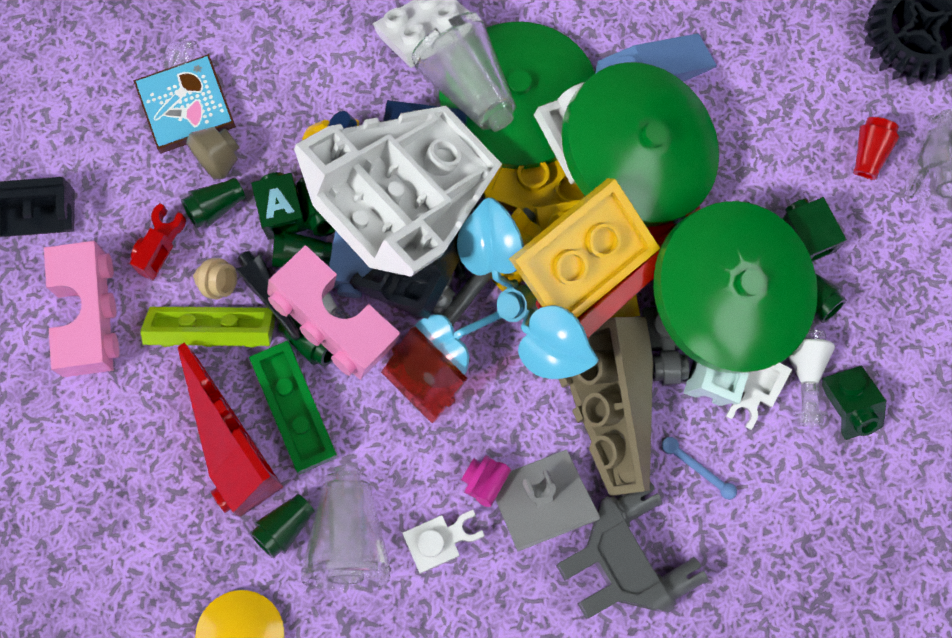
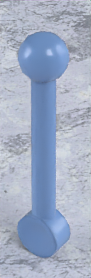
M667 437L663 440L662 450L666 454H674L720 490L723 498L731 500L736 497L737 488L734 484L724 483L681 450L675 438Z

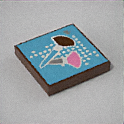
M209 54L133 80L160 154L187 145L186 142L191 132L215 127L220 132L224 128L230 130L236 127Z

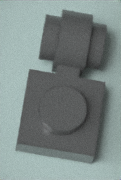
M657 307L643 308L642 317H646L651 349L652 351L660 350L659 356H653V381H661L662 385L680 384L681 380L689 378L688 357L686 354L679 355V352L675 351V349L680 348L666 331Z

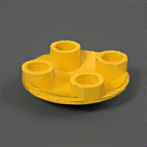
M236 590L217 597L205 608L199 618L195 638H285L284 624L279 611L269 599L253 591Z

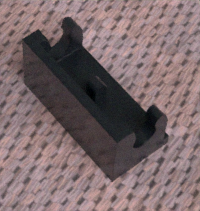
M64 177L0 181V237L74 232L75 190Z

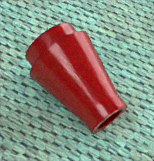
M881 117L867 118L865 125H861L859 128L856 165L853 174L870 180H877L881 168L900 139V136L897 134L898 124Z

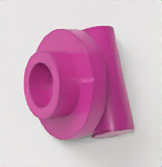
M485 455L482 462L473 458L461 481L468 484L464 493L476 498L481 505L491 507L511 469L506 464L496 462L487 455Z

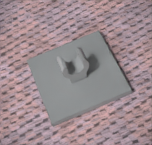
M567 449L512 470L495 498L517 552L600 520L599 514Z

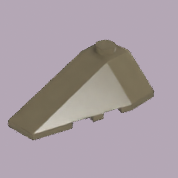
M614 317L608 319L588 338L590 346L597 355L599 362L581 374L558 379L562 388L570 386L576 405L572 412L577 423L583 422L591 440L589 450L610 496L650 490L653 355L646 317Z

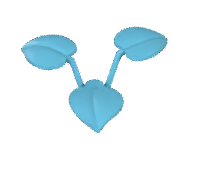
M492 197L484 199L464 222L458 234L457 249L462 263L470 272L480 276L492 272L493 280L507 287L506 290L500 293L497 299L498 311L454 332L450 320L442 314L430 315L428 319H421L413 326L406 340L405 361L408 371L414 378L434 386H448L458 382L467 372L469 365L468 349L459 339L500 319H505L509 322L523 320L521 330L527 335L521 340L518 353L523 364L535 375L548 379H563L587 371L595 366L599 359L590 346L584 328L576 316L568 309L557 305L538 309L536 307L537 299L527 285L518 286L516 279L509 280L501 275V273L509 274L517 271L509 258L523 248L524 243L521 233L509 212Z

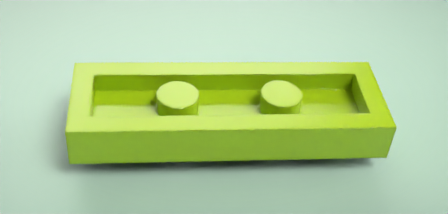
M149 307L140 333L143 345L170 347L181 345L185 342L187 345L204 347L270 346L275 326V315L269 308Z

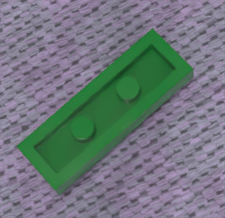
M287 340L250 356V362L296 472L300 475L338 458L289 341Z

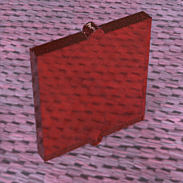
M414 326L408 331L402 342L392 348L393 355L381 373L431 423H434L446 407H450L456 402L454 397L468 378Z

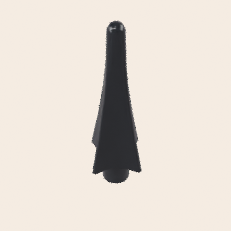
M251 251L243 252L238 257L241 267L236 268V271L244 278L246 285L276 316L290 337L295 341L299 340L301 337L300 332L290 315L287 317L281 315L268 300L270 297L267 294L268 280L272 277V274L266 266L262 255L259 254L255 258Z

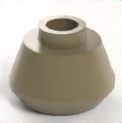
M210 127L189 134L186 144L201 166L213 179H225L238 160L234 152L239 149V146L225 128L218 132L215 127Z

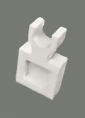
M778 363L767 369L749 372L740 404H732L725 417L732 419L738 408H746L750 418L745 427L752 430L758 418L757 407L761 402L769 407H773L792 369Z
M474 510L459 516L456 523L447 527L441 515L403 532V536L420 574L459 557V552L455 546L456 543L461 541L474 542L485 537L482 530L473 535L466 534L463 531V523L467 519L476 517Z

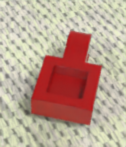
M161 203L156 205L151 213L154 229L149 228L145 237L137 240L133 246L129 263L139 275L154 281L172 250L174 238L186 225V218L180 212L176 214L172 222L163 223V218L168 210Z

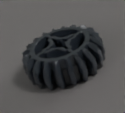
M877 0V3L873 4L868 13V20L864 25L863 31L868 33L865 37L864 45L873 47L869 59H878L880 57L883 59L879 65V71L885 70L890 66L894 69L892 80L898 79L903 73L906 74L908 85L914 83L919 77L923 86L930 84L933 79L940 82L949 74H952V0ZM894 14L900 20L898 22L900 31L897 34L894 33L892 27V16ZM941 30H944L947 40L945 51L940 44L942 42L939 34Z

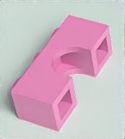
M95 241L44 247L46 288L58 298L79 296L81 298V310L73 322L65 326L49 328L51 370L62 377L114 371L113 358L119 357V342L116 334L111 333L110 318L116 317L115 298L112 293H108L107 278H112L114 274L110 254H105Z
M305 245L268 280L267 294L270 296L268 300L281 315L287 317L290 314L302 325L300 331L307 340L315 346L322 344L333 354L331 357L333 363L348 376L353 373L361 380L393 348L401 333L370 304L352 318L341 319L331 315L325 309L322 299L334 288L337 274Z

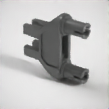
M651 482L649 491L628 493L617 499L614 496L603 498L597 510L600 520L593 523L586 548L556 565L565 581L595 564L608 585L577 603L586 619L591 618L617 602L669 613L674 610V606L677 604L676 599L709 582L705 571L699 572L689 579L687 578L688 574L702 567L695 557L690 558L689 561L663 576L658 573L656 574L629 528L631 527L630 522L663 504L658 493L644 501L641 500L642 497L655 490Z

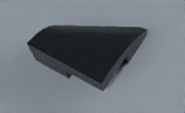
M455 235L440 258L412 277L372 269L363 278L357 272L349 283L354 289L376 300L428 319L460 261L457 249L458 235Z

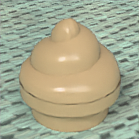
M221 258L207 259L193 274L199 291L209 299L217 300L231 295L237 284V272L234 266Z

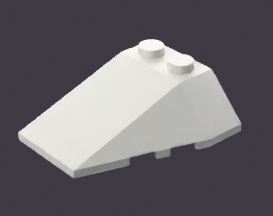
M447 106L401 113L398 119L379 122L378 118L366 119L363 125L343 128L341 124L328 126L300 141L294 148L312 205L369 268L411 277L444 254L502 165Z

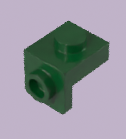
M862 365L822 378L824 392L841 417V434L845 440L857 436H868L884 426L887 401Z

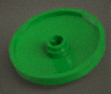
M532 22L500 23L474 33L464 40L451 54L440 79V107L447 106L448 108L467 110L466 127L502 163V168L518 169L519 166H524V169L540 167V163L550 164L557 161L534 116L537 108L557 101L571 87L586 82L595 74V71L583 50L563 33L545 25Z
M625 62L608 66L591 76L575 92L566 108L562 123L563 153L572 178L585 196L607 178L616 179L646 227H656L672 223L692 212L705 200L711 191L719 166V144L714 124L704 104L694 91L670 72L653 65L638 62Z
M725 201L706 206L685 217L672 229L663 242L656 260L653 288L660 319L676 345L690 358L707 368L725 373L739 374L755 372L775 366L789 357L800 346L811 328L817 306V279L810 254L793 228L778 215L764 207L741 201Z

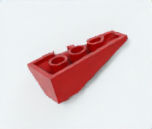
M184 342L177 348L209 477L216 486L211 491V494L224 513L231 510L234 514L241 517L282 489L283 485L193 350Z

